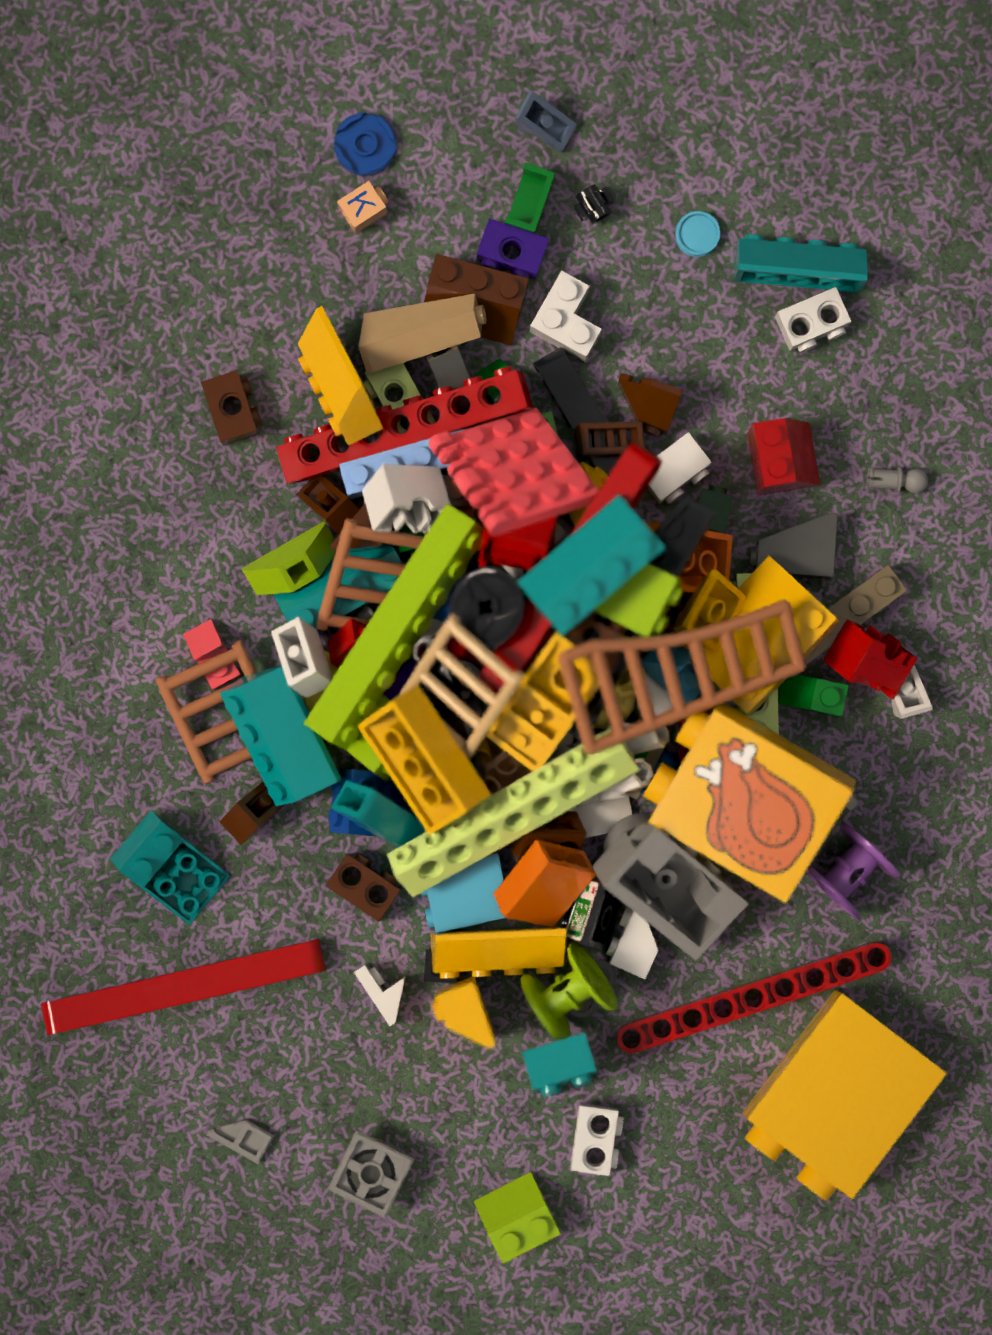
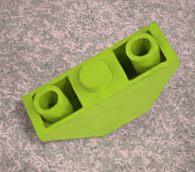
M325 521L241 569L256 595L292 593L321 576L336 553L330 547L335 539Z

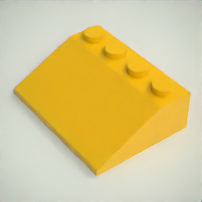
M770 555L738 588L747 598L737 616L781 600H787L790 603L804 659L840 622L838 618ZM780 616L763 621L774 669L790 663L791 659ZM750 626L732 632L744 679L747 680L762 674ZM688 644L683 647L684 649H690ZM722 644L717 653L703 647L712 681L720 689L732 686ZM786 679L732 700L744 712L753 715Z

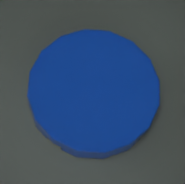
M357 113L347 117L338 126L334 138V151L339 163L348 172L358 176H372L384 171L392 163L396 153V136L391 125L383 117L376 114Z

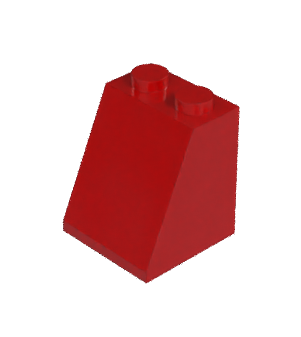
M781 418L752 424L747 432V439L758 496L821 485L809 422Z

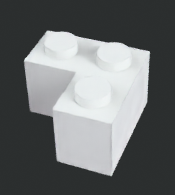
M561 270L530 325V332L586 362L601 335L602 329L576 315L588 294L589 285Z

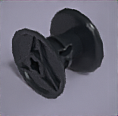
M482 567L469 572L457 583L450 597L448 614L449 616L452 613L458 615L461 618L459 624L494 653L498 645L503 644L516 632L523 618L524 605L528 601L529 596L517 583L520 579L513 578L511 574L499 568Z

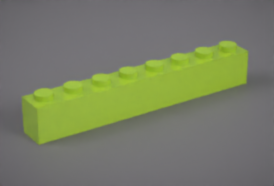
M446 503L304 722L306 726L330 743L344 750H347L349 745L357 739L359 735L357 725L373 714L382 694L392 685L397 671L403 662L411 656L414 645L420 636L428 630L431 619L439 607L447 601L450 590L457 579L461 578L465 573L467 564L474 553L481 548L484 527Z

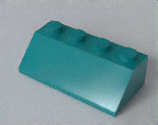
M752 234L745 235L744 239L739 238L737 242L734 282L830 290L836 287L838 291L860 293L867 282L866 249H858L857 244L841 243L839 247L827 246V242L820 240H810L808 244L795 243V239L787 237L776 238V241H765L763 236Z
M617 495L518 580L517 583L563 636L665 547L627 503Z
M389 544L383 549L349 552V555L403 564L393 546ZM334 557L317 579L292 593L273 594L287 622L300 617L317 629L318 615ZM345 567L341 585L389 592L399 576ZM337 597L332 614L351 616L363 609L364 606H369L372 603ZM317 629L318 634H319L320 632L324 631V630Z
M282 665L244 676L219 692L276 807L297 802L341 780V776L321 736L304 724L309 712L300 694L288 686Z

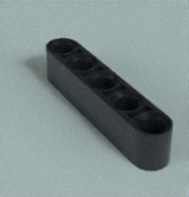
M561 347L533 363L536 372H540L544 380L542 382L552 399H556L559 405L558 409L569 428L572 427L575 432V427L580 423L606 422ZM600 432L601 447H606L605 432ZM589 433V446H590V448H592V435H591V433ZM614 437V445L619 447V443ZM621 456L590 458L592 461L590 464L593 468H601L609 476Z

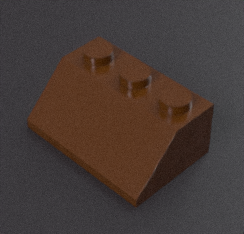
M436 253L424 303L475 294L478 305H483L486 313V324H482L481 338L512 346L527 293L529 279Z

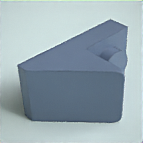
M533 91L528 92L515 117L518 130L521 133L534 134L551 148L563 152L577 125Z

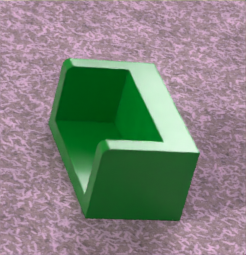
M525 163L523 175L505 224L534 234L537 233L555 181V172Z

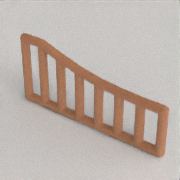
M781 600L755 611L690 631L651 637L593 639L564 650L558 655L559 665L585 752L590 755L801 673L806 668L791 606L787 600ZM780 616L791 662L774 669L762 622ZM750 626L762 674L745 680L732 632ZM719 636L732 686L715 692L702 641ZM688 644L703 697L685 704L670 647ZM657 649L673 709L655 715L637 650ZM624 651L641 711L642 721L625 727L604 652ZM589 655L592 657L613 731L597 739L594 737L573 661Z

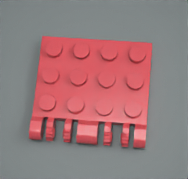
M537 408L453 434L447 431L438 433L428 442V446L439 458L442 465H449L447 469L449 475L454 478L455 484L465 498L470 501L472 507L476 509L481 507L478 514L487 529L494 536L588 506L599 491Z

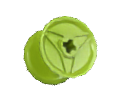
M573 941L567 948L573 970L567 975L559 974L555 978L556 982L549 987H546L539 979L530 974H523L520 978L522 990L533 1012L542 1025L557 1040L571 1037L570 1025L565 1014L573 1009L579 1011L583 1008V1002L592 997L606 1010L615 1011L618 1008L616 995L604 972L592 956L581 945ZM570 980L565 989L559 990V986Z

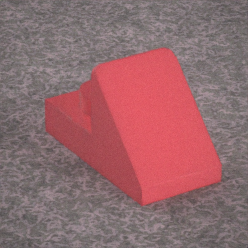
M212 619L183 634L191 654L198 664L228 651ZM233 662L206 674L205 677L211 689L214 690L241 674Z

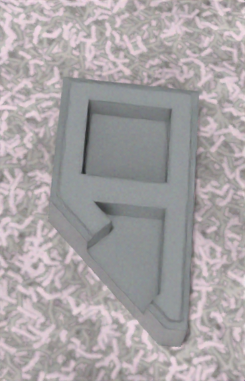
M247 1119L211 1129L207 1133V1136L256 1164H259L274 1137L272 1133Z

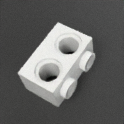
M836 287L780 310L775 316L789 351L798 348L799 353L817 346L816 340L827 336L828 340H833L846 333L845 328L851 323V319ZM824 309L832 310L836 314V322H824L821 318V311ZM798 321L804 323L807 326L808 333L803 336L796 335L792 331L791 324Z
M579 1103L570 1165L571 1171L610 1176V1169L617 1168L619 1149H614L615 1136H621L624 1118L618 1116L619 1111L617 1108ZM597 1115H603L609 1120L607 1129L602 1132L594 1131L590 1126L591 1120ZM597 1147L604 1151V1158L600 1163L592 1164L587 1161L586 1154L591 1148Z

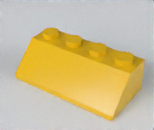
M323 306L316 308L298 342V346L303 354L298 360L305 375L310 373L313 375L308 380L315 395L320 393L323 395L318 398V401L325 415L327 416L331 413L333 415L328 421L336 437L342 434L349 446L383 429Z
M419 685L392 700L357 725L429 835L435 833L491 796L482 779L478 776Z
M561 927L430 933L432 972L440 973L441 979L459 978V972L472 971V977L491 976V970H504V975H523V969L536 968V974L555 973V967L564 966L566 929Z
M469 977L457 983L438 988L432 1003L437 1021H444L448 1029L488 1048L496 1046V1035L476 978Z

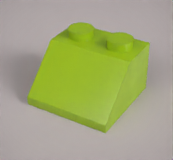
M531 1171L474 1200L487 1234L503 1264L561 1234L560 1228Z

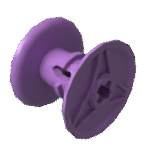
M841 822V831L853 845L841 858L836 856L834 859L835 865L824 876L810 866L807 867L804 873L845 912L857 921H860L861 914L847 898L859 885L864 887L867 884L865 879L876 867L892 878H900L901 875L864 837L846 823ZM864 871L853 884H850L851 878L856 873Z

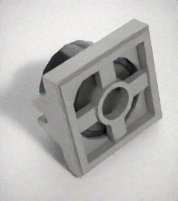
M356 1130L327 1190L386 1218L415 1158L399 1151L395 1146L387 1144L379 1138L371 1137Z

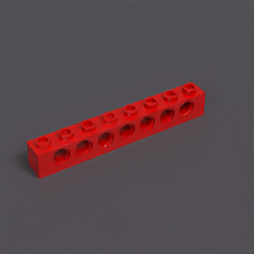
M512 366L504 367L494 371L495 377L483 380L482 376L473 377L463 381L464 387L452 390V386H446L434 390V396L422 400L421 395L403 400L404 406L392 409L391 405L374 409L383 429L379 430V439L371 443L368 437H365L351 444L345 452H341L338 448V440L343 435L341 434L336 437L330 424L313 429L314 435L303 438L302 434L284 438L285 444L277 446L276 450L286 484H297L340 470L339 464L430 439L438 433L466 430L534 409L524 373L520 370L513 371ZM497 387L500 390L501 398L498 403L491 405L488 402L487 393L491 388ZM466 396L470 401V409L462 415L457 409V403L460 398ZM436 406L440 411V418L436 423L431 424L427 419V412L431 407ZM402 416H406L409 419L410 426L408 431L402 434L397 428V422ZM315 444L320 450V456L315 462H312L308 456V451Z

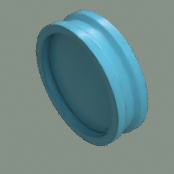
M690 212L683 216L677 225L675 233L676 242L679 248L690 256H705L711 253L719 242L720 227L718 222L706 212Z

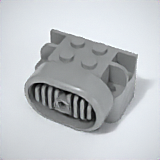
M637 813L621 819L607 834L603 846V855L593 864V870L604 888L694 960H697L749 903L733 890L729 881L720 874L722 870L712 859L650 824L649 820L652 814Z

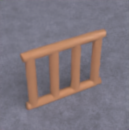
M345 519L320 607L316 628L320 630H327L328 626L342 628L351 618L362 624H368L370 622L368 619L332 614L336 598L340 597L381 604L389 593L341 585L345 567L400 576L406 566L405 564L349 555L353 538L417 549L424 537L394 531L373 532L371 527L356 525L357 522L355 520Z
M242 640L236 641L231 645L233 649L169 678L164 675L155 679L165 704L204 784L214 780V775L252 758L247 747L208 764L201 746L238 729L233 719H230L194 735L187 718L224 702L219 692L230 685L182 707L173 689L237 660L245 676L257 673Z

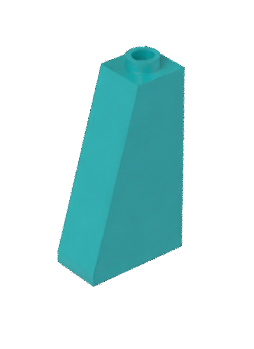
M348 780L344 783L331 807L334 811L396 848L427 832L421 821L375 790Z

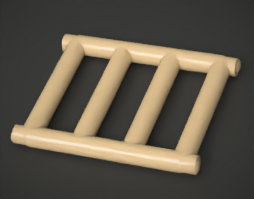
M452 613L432 641L399 696L416 685L420 686L423 683L474 728V731L466 741L443 721L469 760L520 686L524 674L519 670H511L459 624L461 618ZM452 635L505 681L498 694L444 648ZM437 659L489 705L482 718L430 672Z

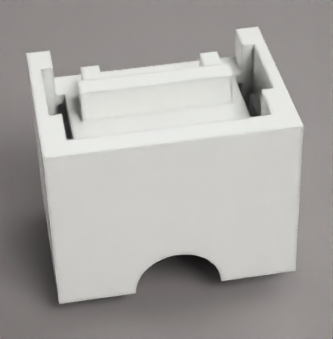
M382 464L362 490L373 532H391L392 524L395 531H399L405 523L413 533L422 531L423 534L428 533L446 503L450 505L440 467Z

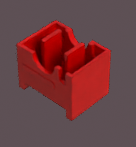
M558 516L496 536L492 535L484 525L479 567H486L487 562L530 571L553 551Z
M847 619L823 661L849 682H860L877 691L881 690L887 697L894 700L918 658L901 646L902 642L892 634L883 635L871 625L864 632L865 627Z

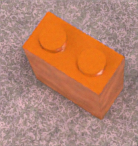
M536 840L493 895L504 917L510 920L515 919L553 928L596 876V873L584 851Z

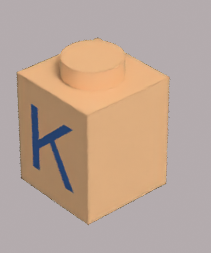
M368 181L338 200L337 204L354 232L358 233L387 214L385 204L389 201L379 186L373 188Z

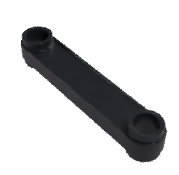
M435 635L421 638L414 646L413 652L417 663L427 651V644L431 645L436 637ZM437 659L430 672L463 701L455 674ZM424 685L429 702L439 717L467 741L473 732L471 726ZM477 748L469 762L484 783L486 770Z

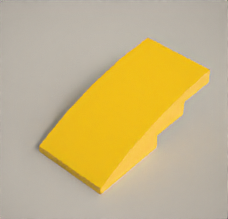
M558 632L554 634L527 671L520 686L486 735L531 771H535L545 765L576 722L558 661L560 652L576 645ZM590 656L573 661L585 706L588 705L600 688L592 657Z

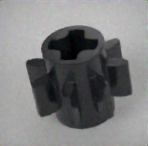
M596 184L576 195L579 203L574 205V210L581 222L588 218L591 224H595L612 213L609 205L613 204L614 199L606 187L599 191Z

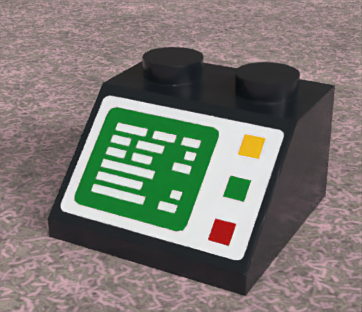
M591 880L573 902L570 913H567L564 917L562 928L566 929L567 940L607 952L622 901L604 888L601 881Z

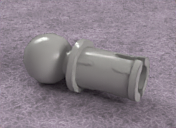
M869 467L867 472L869 477H880V479H867V488L895 489V492L899 493L901 486H903L910 493L916 494L924 491L928 485V476L923 470L917 468L909 470L906 474H902L901 467H897L896 470Z

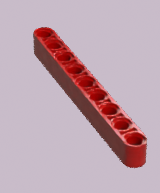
M632 442L618 460L570 536L617 495L633 510L657 474L662 464V459L637 443ZM529 598L524 605L523 618L516 632L503 644L498 645L493 654L511 670H519L525 676L556 628ZM485 665L478 676L496 694L499 693L505 684V681L487 665Z
M315 939L305 943L250 954L180 972L164 974L150 979L48 1001L40 1005L47 1035H52L326 971L320 940Z
M868 942L627 1022L617 1030L616 1042L624 1052L630 1054L637 1053L881 972L890 965L892 959L891 952L884 944ZM879 948L883 955L882 961L878 965L872 966L867 961V954L871 949ZM842 958H848L852 962V971L845 976L838 974L836 968L838 961ZM812 968H818L822 973L820 983L815 986H810L806 981V974ZM782 978L789 979L792 985L791 991L785 996H780L775 991L777 981ZM756 988L761 993V1000L757 1005L749 1006L745 1002V993L750 989ZM723 998L728 999L731 1004L730 1012L725 1016L716 1015L714 1012L716 1001ZM689 1009H697L700 1013V1021L695 1026H687L683 1021L684 1013ZM658 1019H665L670 1023V1030L664 1036H657L653 1033V1024ZM628 1029H634L639 1032V1042L634 1046H626L622 1043V1035Z

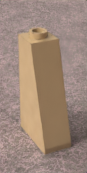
M475 294L364 313L359 350L366 373H374L480 338L482 324H486L484 306L478 305Z

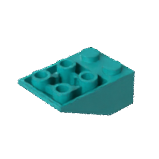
M153 810L146 815L110 858L122 874L189 925L230 878V875Z
M585 1033L522 1052L533 1091L536 1094L541 1093L544 1098L562 1093L561 1086L573 1083L574 1088L593 1083L592 1077L597 1076V1070Z

